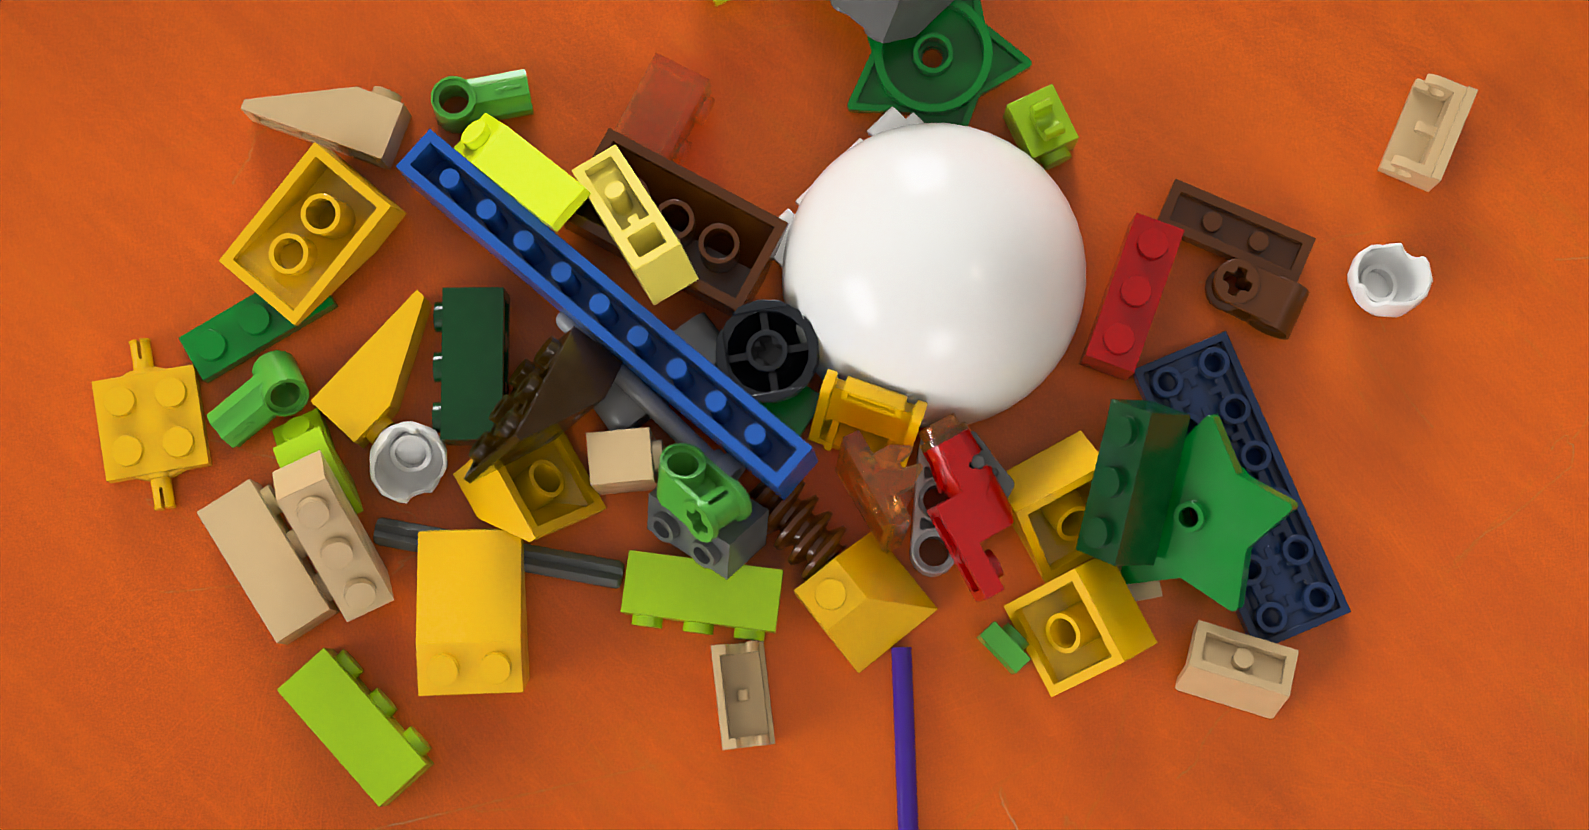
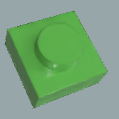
M994 621L976 637L1011 674H1016L1031 660L1023 651L1029 646L1028 642L1009 623H1006L1001 628Z

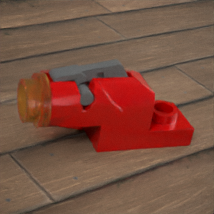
M952 413L918 432L924 443L919 447L930 465L938 492L940 494L945 492L948 499L926 510L975 601L978 602L987 600L1005 590L1000 581V578L1004 576V572L997 557L990 549L984 551L980 542L1014 524L1013 509L1008 500L1014 487V481L992 455L977 433L971 432L965 421L960 424L955 413Z

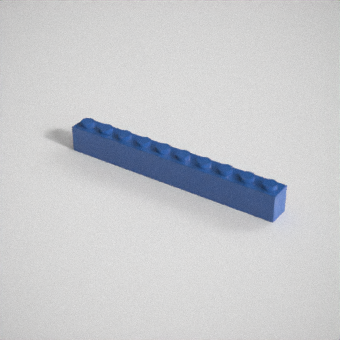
M431 129L396 165L397 169L417 192L557 310L566 314L606 350L622 361L646 385L722 449L732 455L783 500L790 495L818 463L813 447Z

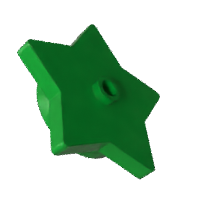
M954 0L916 37L896 40L890 43H881L867 36L871 53L848 101L847 109L853 113L885 114L891 107H894L902 115H911L914 112L924 123H950L968 126L978 98L1030 69L1032 61L985 24L981 0ZM929 50L939 52L942 57L941 64L936 68L927 67L923 63V55Z
M1208 415L1185 437L1154 565L1122 566L1121 575L1126 584L1182 578L1228 610L1236 611L1244 605L1252 548L1259 540L1294 512L1298 507V503L1251 477L1240 466L1219 415ZM1190 507L1198 513L1197 524L1194 523L1190 516Z

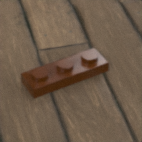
M1178 179L1174 180L1157 219L1184 229L1181 240L1227 260H1246L1272 274L1286 277L1295 282H1298L1316 240L1312 236Z

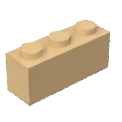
M321 450L272 472L276 501L345 620L349 622L393 601L394 596L388 569Z
M248 479L199 510L197 514L276 643L288 645L340 611L333 602V597L319 573H315L307 560L308 554L294 530H289L281 518L280 513L283 511L276 501L275 490L270 485L263 488L260 483Z

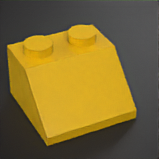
M1081 430L1006 471L1014 481V487L1008 497L1013 509L1014 524L1012 525L1045 583L1092 558L1090 555L1075 550L1099 454Z
M1097 558L1004 605L1015 629L1028 642L1029 646L1026 647V650L1051 697L1129 660L1158 643L1118 567Z

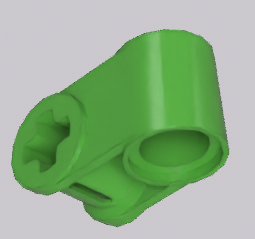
M675 443L662 451L659 460L657 500L664 508L668 509L685 524L689 531L701 542L708 543L714 540L719 534V529L733 520L742 521L751 515L752 503L745 488L712 462L701 449L687 443Z

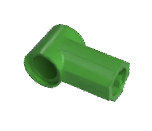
M525 69L472 79L448 76L437 82L431 92V104L438 124L444 130L451 133H463L468 125L479 120L484 113L489 114L498 121L534 114ZM452 97H462L468 101L467 107L459 113H448L442 109L444 103Z
M275 350L260 356L254 363L252 369L253 377L207 414L210 425L217 431L222 440L232 448L240 447L276 416L294 415L307 404L309 389L295 358L288 352Z

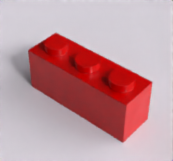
M1136 212L1128 225L1081 356L1080 365L1127 381L1135 372L1184 234V229Z

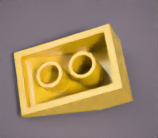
M314 142L220 258L219 262L292 324L298 326L380 248L407 213L335 152Z
M500 528L418 532L416 611L418 696L516 693L524 691L530 675L522 538Z

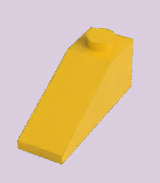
M418 290L407 299L311 400L324 415L362 448H365L369 442L374 444L384 429L395 424L391 419L399 412L432 307L431 303Z

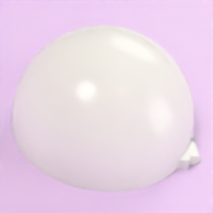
M891 107L867 130L870 138L865 140L859 138L847 151L834 160L795 201L799 206L795 214L787 208L778 217L789 223L774 257V260L782 267L784 303L798 309L802 317L804 315L811 322L819 342V366L816 373L823 381L827 370L830 369L838 372L837 376L839 379L846 381L847 377L851 376L908 396L906 402L916 404L918 400L927 402L928 404L919 428H933L941 425L956 427L972 424L1007 410L1024 399L1047 378L1065 354L1075 334L1085 298L1086 258L1083 239L1068 200L1050 175L1027 153L989 132L950 123H924L914 112L906 119L898 110ZM796 325V332L800 342L806 343L807 339L804 330Z

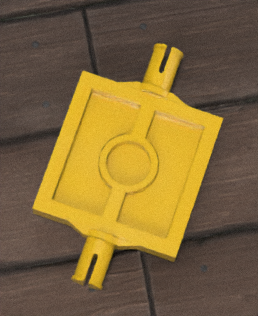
M140 338L139 341L136 339L129 341L133 371H129L121 377L98 380L91 383L106 481L116 483L139 479L151 482L154 510L160 511L176 507L171 478L180 475L186 470L212 466L198 372L195 366L192 364L169 369L154 367L150 344L151 339Z

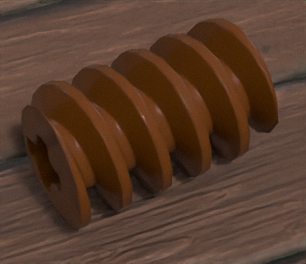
M803 480L785 500L761 481L748 495L752 500L769 509L767 534L780 530L774 547L777 550H781L791 545L794 546L788 558L790 565H796L807 560L808 563L801 577L804 580H808L847 546H841L840 544L846 528L840 526L828 531L826 526L833 515L832 512L828 510L815 516L812 511L819 498L816 495L802 501L798 498L805 485Z

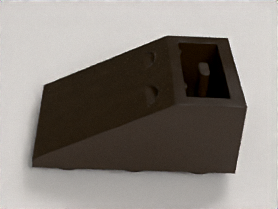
M575 326L558 340L551 336L539 349L533 362L525 359L511 375L508 383L514 388L510 395L506 394L500 399L490 413L489 420L494 423L490 432L485 431L472 446L468 456L474 461L464 480L472 483L554 441L606 398L623 362Z

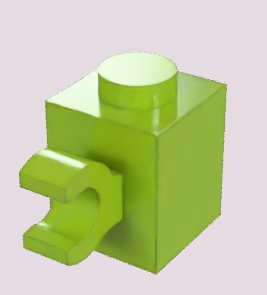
M1053 84L1007 104L1003 118L1017 147L1027 153L1039 165L1042 164L1044 170L1056 167L1072 157L1069 151L1074 149L1079 136Z

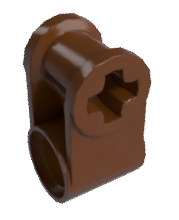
M1232 259L1223 263L1218 269L1211 272L1205 283L1206 297L1215 308L1247 322L1255 329L1267 335L1284 340L1289 339L1309 295V291L1301 284L1286 277L1272 274L1242 259ZM1231 275L1237 278L1235 286L1240 289L1234 295L1227 292L1229 284L1224 281Z

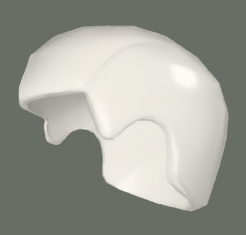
M1402 243L1377 244L1368 246L1354 257L1347 274V283L1356 303L1366 312L1374 316L1397 318L1418 306L1427 297L1433 283L1430 263L1425 256H1411L1405 251Z
M414 421L400 422L384 429L370 449V477L381 495L398 503H408L416 495L432 493L448 467L447 448L445 443L440 440L439 434L435 429Z

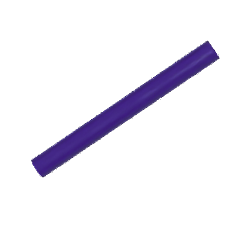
M912 647L891 648L898 830H919Z

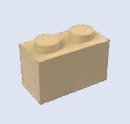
M649 427L586 433L590 485L599 495L654 490L657 487L659 460L662 451L666 447L665 445L663 446L662 439H655Z

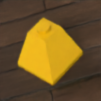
M564 432L549 444L472 483H468L464 480V477L473 463V459L469 460L453 474L478 519L528 542L551 534L606 509L600 495L590 485V477Z
M874 530L836 556L794 590L796 597L858 674L938 610Z

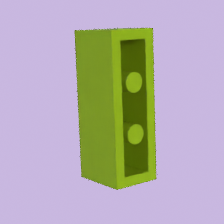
M629 550L621 612L633 615L631 625L662 629L663 619L683 622L682 631L713 635L714 626L735 628L733 638L764 642L765 632L776 634L784 572L782 569L743 565L727 580L710 568L700 566L693 558Z
M323 648L282 684L277 691L379 807L387 806L434 764L426 755L432 748L414 727L410 726L405 731L392 715L398 709L383 691L376 688L371 692L360 680L359 676L364 670L346 650L343 649L337 653L334 649Z

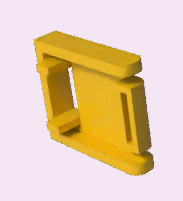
M828 369L820 390L808 440L824 445L823 449L828 451L834 448L880 464V469L886 470L889 467L904 472L928 403L918 400L916 404L906 402L908 398L906 395L848 376L845 381L838 378V372Z

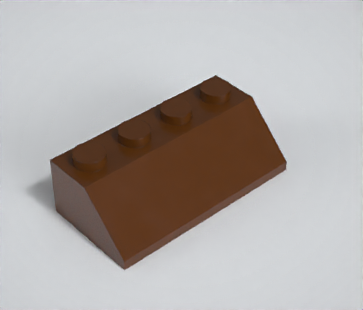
M609 128L593 157L616 144L681 243L699 279L683 288L682 291L730 317L733 316L731 314L740 306L753 302L767 276L789 223ZM587 198L564 224V227L624 259Z

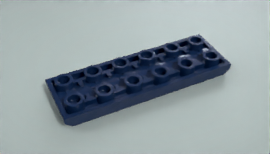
M1224 331L1136 368L1133 377L1143 401H1153L1190 414L1191 417L1186 436L1206 416L1218 414L1240 466L1251 477L1298 503V507L1294 512L1259 540L1252 548L1244 605L1236 610L1245 634L1273 643H1279L1350 613L1349 605L1227 332ZM1190 507L1197 523L1199 518L1198 513L1195 509Z

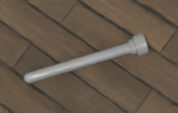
M560 312L557 315L556 324L564 333L575 326L598 343L566 314ZM622 364L614 382L676 443H687L698 447L729 477H733L736 480L741 477L745 467L729 453L725 454L721 449L714 451L654 391Z

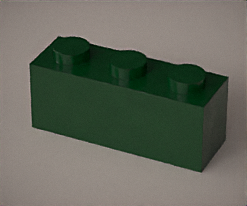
M504 287L443 288L442 302H435L434 329L435 332H442V352H434L433 378L434 382H441V402L433 403L432 426L437 433H440V440L448 446L474 445L485 431L490 432L494 424L489 420L490 413L503 396L509 395L510 295Z
M1111 399L1075 550L1114 566L1154 565L1191 417L1190 414L1153 401Z

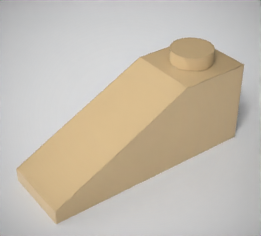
M374 86L372 92L359 87H348L244 99L241 110L253 122L312 143L315 142L331 150L387 170L392 168L412 116L404 103H401L402 97L399 94L380 86Z

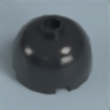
M759 299L740 306L731 314L733 316L726 321L724 328H721L716 339V362L721 372L759 403H780L796 397L811 383L819 366V342L811 322L804 315L802 317L798 309L780 300ZM796 325L804 330L807 339L806 343L800 342L796 332Z

